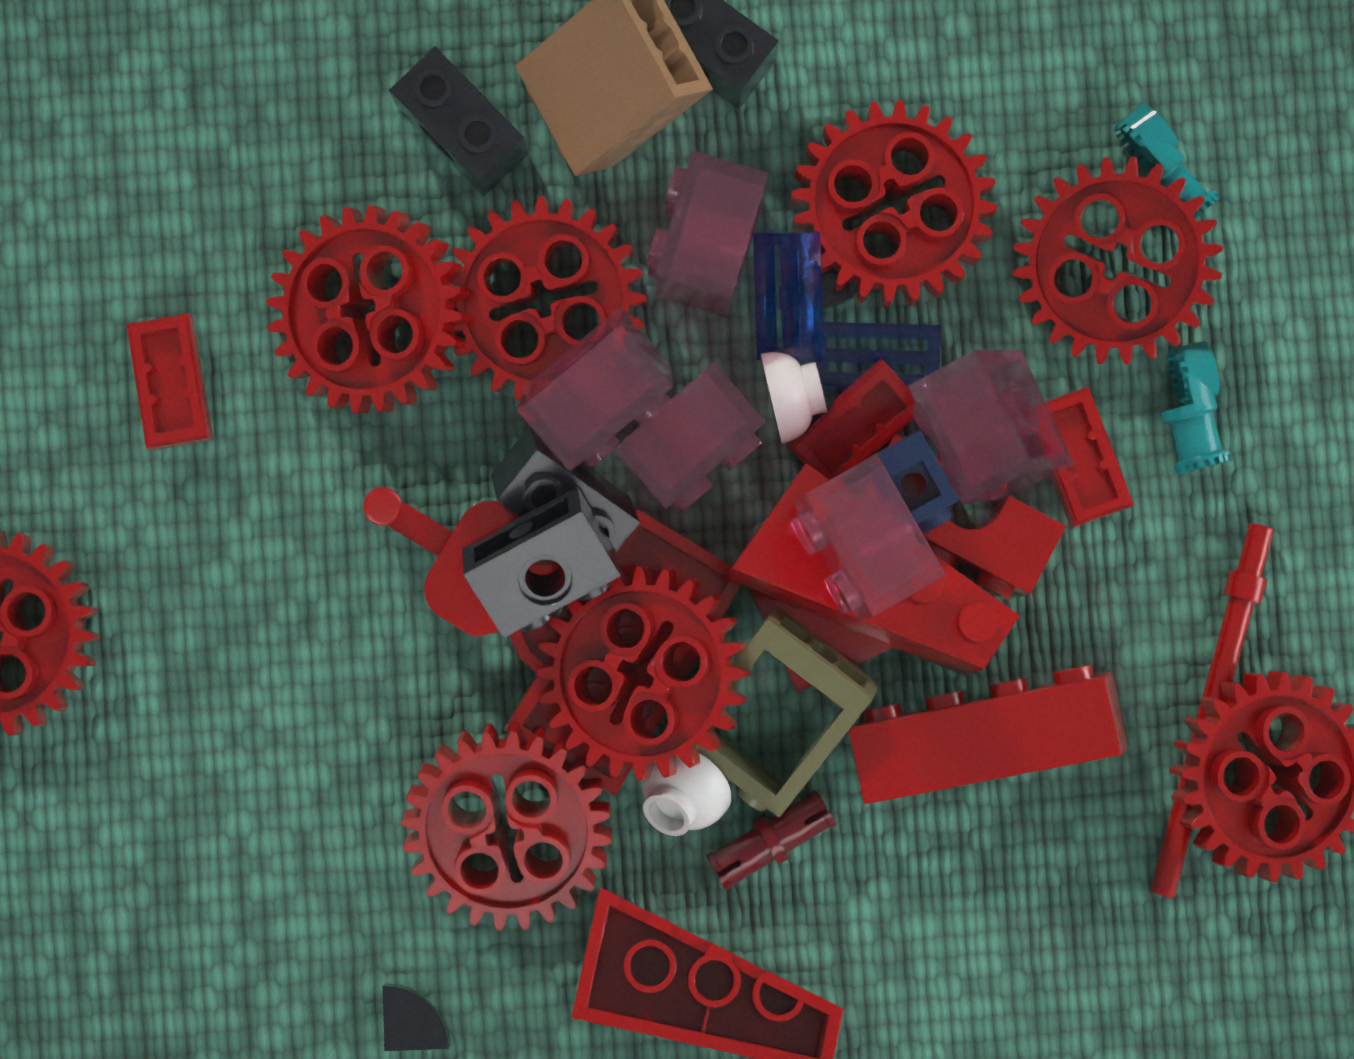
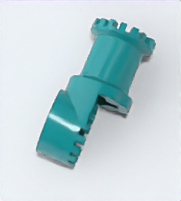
M1144 103L1138 105L1115 126L1116 137L1124 136L1120 143L1124 145L1128 142L1130 145L1126 148V151L1128 153L1132 152L1134 154L1132 157L1138 158L1139 163L1145 166L1149 172L1157 164L1164 166L1161 185L1168 187L1175 180L1183 177L1187 180L1184 190L1180 195L1184 203L1192 198L1203 196L1205 201L1194 214L1195 218L1199 217L1220 198L1215 190L1207 192L1183 166L1184 156L1177 149L1179 142L1176 135L1166 121L1150 106Z
M1199 341L1169 349L1167 354L1170 356H1167V361H1173V363L1167 365L1168 370H1175V373L1170 374L1169 377L1170 380H1174L1172 387L1173 390H1176L1175 395L1179 399L1180 407L1162 412L1160 417L1162 423L1169 424L1179 460L1174 465L1176 475L1232 461L1230 451L1222 450L1213 412L1218 409L1215 396L1219 394L1220 382L1216 361L1210 346L1206 341Z

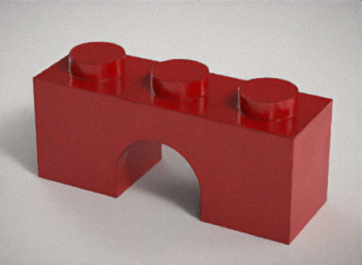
M895 434L886 448L903 438ZM935 456L947 476L952 464ZM909 473L901 481V490L909 497H918L926 489V480L919 473ZM870 477L858 500L899 529ZM1008 496L1000 500L991 519L982 528L964 529L948 520L922 535L917 533L914 526L903 531V533L922 543L924 548L951 567H954L957 562L978 573L979 575L974 582L976 585L1001 599L1009 601L1012 593L1020 597L1031 594L1066 526L1023 502Z

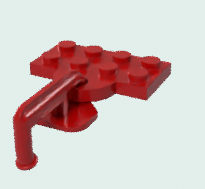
M377 487L371 490L364 498L363 512L372 524L388 526L438 556L428 572L424 583L425 599L430 609L442 619L472 636H484L499 632L463 575L462 548L520 518V516L498 501H482L471 506L464 513L454 531H451L401 501L399 495L393 489ZM635 509L640 523L616 552L619 570H623L630 585H632L636 567H649L653 585H655L663 569L674 570L676 574V590H679L689 579H696L700 582L696 601L701 602L710 596H718L721 599L718 608L712 615L716 621L721 619L740 588L738 585L723 580L731 565L639 509ZM545 559L536 561L528 570L534 574L547 575L554 572L560 565L555 561ZM567 605L557 609L552 616L567 619L573 617ZM628 610L620 618L618 630L622 640L628 645L635 646L642 639L644 623L635 611ZM549 621L537 629L527 632L520 629L509 635L518 657L534 672L543 667L554 665V657L539 649L540 643L559 641L561 637L549 624ZM667 621L664 623L660 639L655 646L656 649L647 661L633 663L632 669L637 671L639 678L622 704L618 705L614 712L613 721L616 724L622 722L626 706L634 689L639 685L653 683L654 677L649 675L647 667L660 646L671 635L673 631V624ZM685 642L679 645L673 656V665L677 673L684 678L687 677L699 657L697 650ZM595 667L589 673L587 679V689L590 695L597 701L605 702L612 691V681L609 674L599 667ZM535 676L504 728L506 732L509 733L513 722H517L521 728L522 740L530 742L539 728H544L546 734L544 747L550 750L564 739L568 740L574 731L570 725L551 728L549 725L551 720L561 712L559 704L540 703L539 700L542 695L555 689L554 680ZM649 700L642 711V722L645 728L652 734L666 712L665 708L654 700ZM585 743L575 749L567 750L565 760L570 764L579 758L587 757L590 746ZM606 756L598 765L588 766L584 778L588 780L602 778L604 782L603 789L616 796L633 768V763H629L623 775L612 777L610 776L609 769L610 757Z

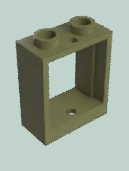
M776 605L747 643V648L737 656L732 665L750 669L763 651L766 650L839 705L841 709L783 783L716 732L714 733L721 743V747L718 750L711 752L699 744L696 747L698 753L714 763L726 778L736 784L735 790L743 801L759 811L768 809L777 817H780L873 700L879 683ZM742 679L733 680L732 689H735Z

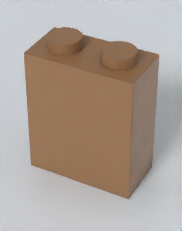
M591 0L515 65L527 88L529 98L540 111L557 142L561 156L567 161L575 176L614 167L713 90L664 0Z

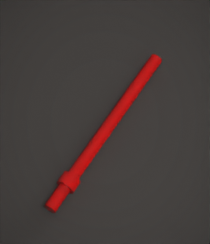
M1249 523L1237 570L1229 571L1223 595L1229 597L1202 697H1212L1224 701L1220 683L1224 681L1233 682L1254 604L1261 605L1267 579L1262 578L1274 533L1273 528ZM1200 702L1196 718L1204 720L1208 715ZM1193 732L1191 735L1190 742H1192L1193 737L1195 736ZM1180 777L1177 790L1186 787L1185 778ZM1173 801L1149 889L1152 893L1173 899L1175 897L1193 831L1191 828L1181 826L1179 820L1191 809L1190 804Z

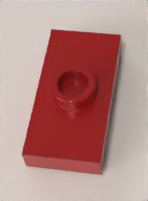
M187 313L126 324L146 449L152 451L213 440L194 317Z
M881 358L827 406V412L817 415L811 421L809 428L801 436L787 444L804 464L807 463L839 486L863 464L865 459L875 454L926 407Z
M1089 387L1035 405L1026 410L1027 417L1071 529L1134 506Z

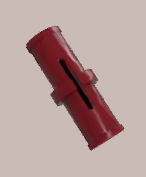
M814 790L809 796L788 807L780 817L775 815L767 820L763 815L754 820L755 828L715 852L706 854V857L727 891L732 888V885L772 861L776 860L778 865L790 859L787 852L829 827L833 828L837 824L831 813L828 812L818 792Z

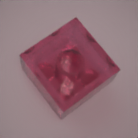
M692 151L687 169L675 167L665 204H668L665 216L672 218L669 231L661 228L656 229L647 259V266H649L647 276L655 278L656 297L728 318L764 200L768 178L767 172L696 151Z
M621 306L523 387L518 412L569 471L574 469L583 460L589 467H592L615 449L620 442L615 435L633 419L640 425H643L668 405L671 399L666 393L673 387L671 365Z
M974 350L908 386L915 400V403L912 405L914 418L921 431L933 439L942 459L940 466L957 496H959L962 505L1013 496L1075 465L1021 350Z
M714 362L615 447L613 457L661 512L666 510L671 504H674L680 512H683L713 486L705 475L721 462L730 471L762 444V441L754 432L764 425L766 421Z
M877 454L804 494L794 504L799 515L791 520L793 529L810 556L818 551L823 556L832 572V575L825 578L824 582L843 614L854 611L858 620L874 617L946 576Z

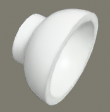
M778 352L762 353L761 358L781 442L784 444L798 438L809 428L812 415L827 412L816 362L800 366L799 362L790 355Z
M700 753V764L692 768L687 767L676 755V774L667 778L662 776L656 763L653 762L650 778L642 781V790L645 798L643 804L645 817L653 827L664 834L680 836L688 830L706 828L718 821L730 806L731 790L725 776L714 763Z

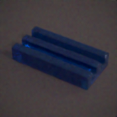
M760 231L753 233L757 360H762V353L769 352L784 353L792 356L797 361L815 362L823 359L820 231ZM775 246H780L782 285L779 286V308L782 310L783 347L777 346ZM798 262H799V284H798ZM799 300H800V323H799Z
M814 322L812 362H816L822 387L848 388L864 374L826 372V363L875 364L882 358L887 364L926 365V375H897L910 390L937 391L939 389L941 325ZM827 338L926 340L927 351L827 348Z

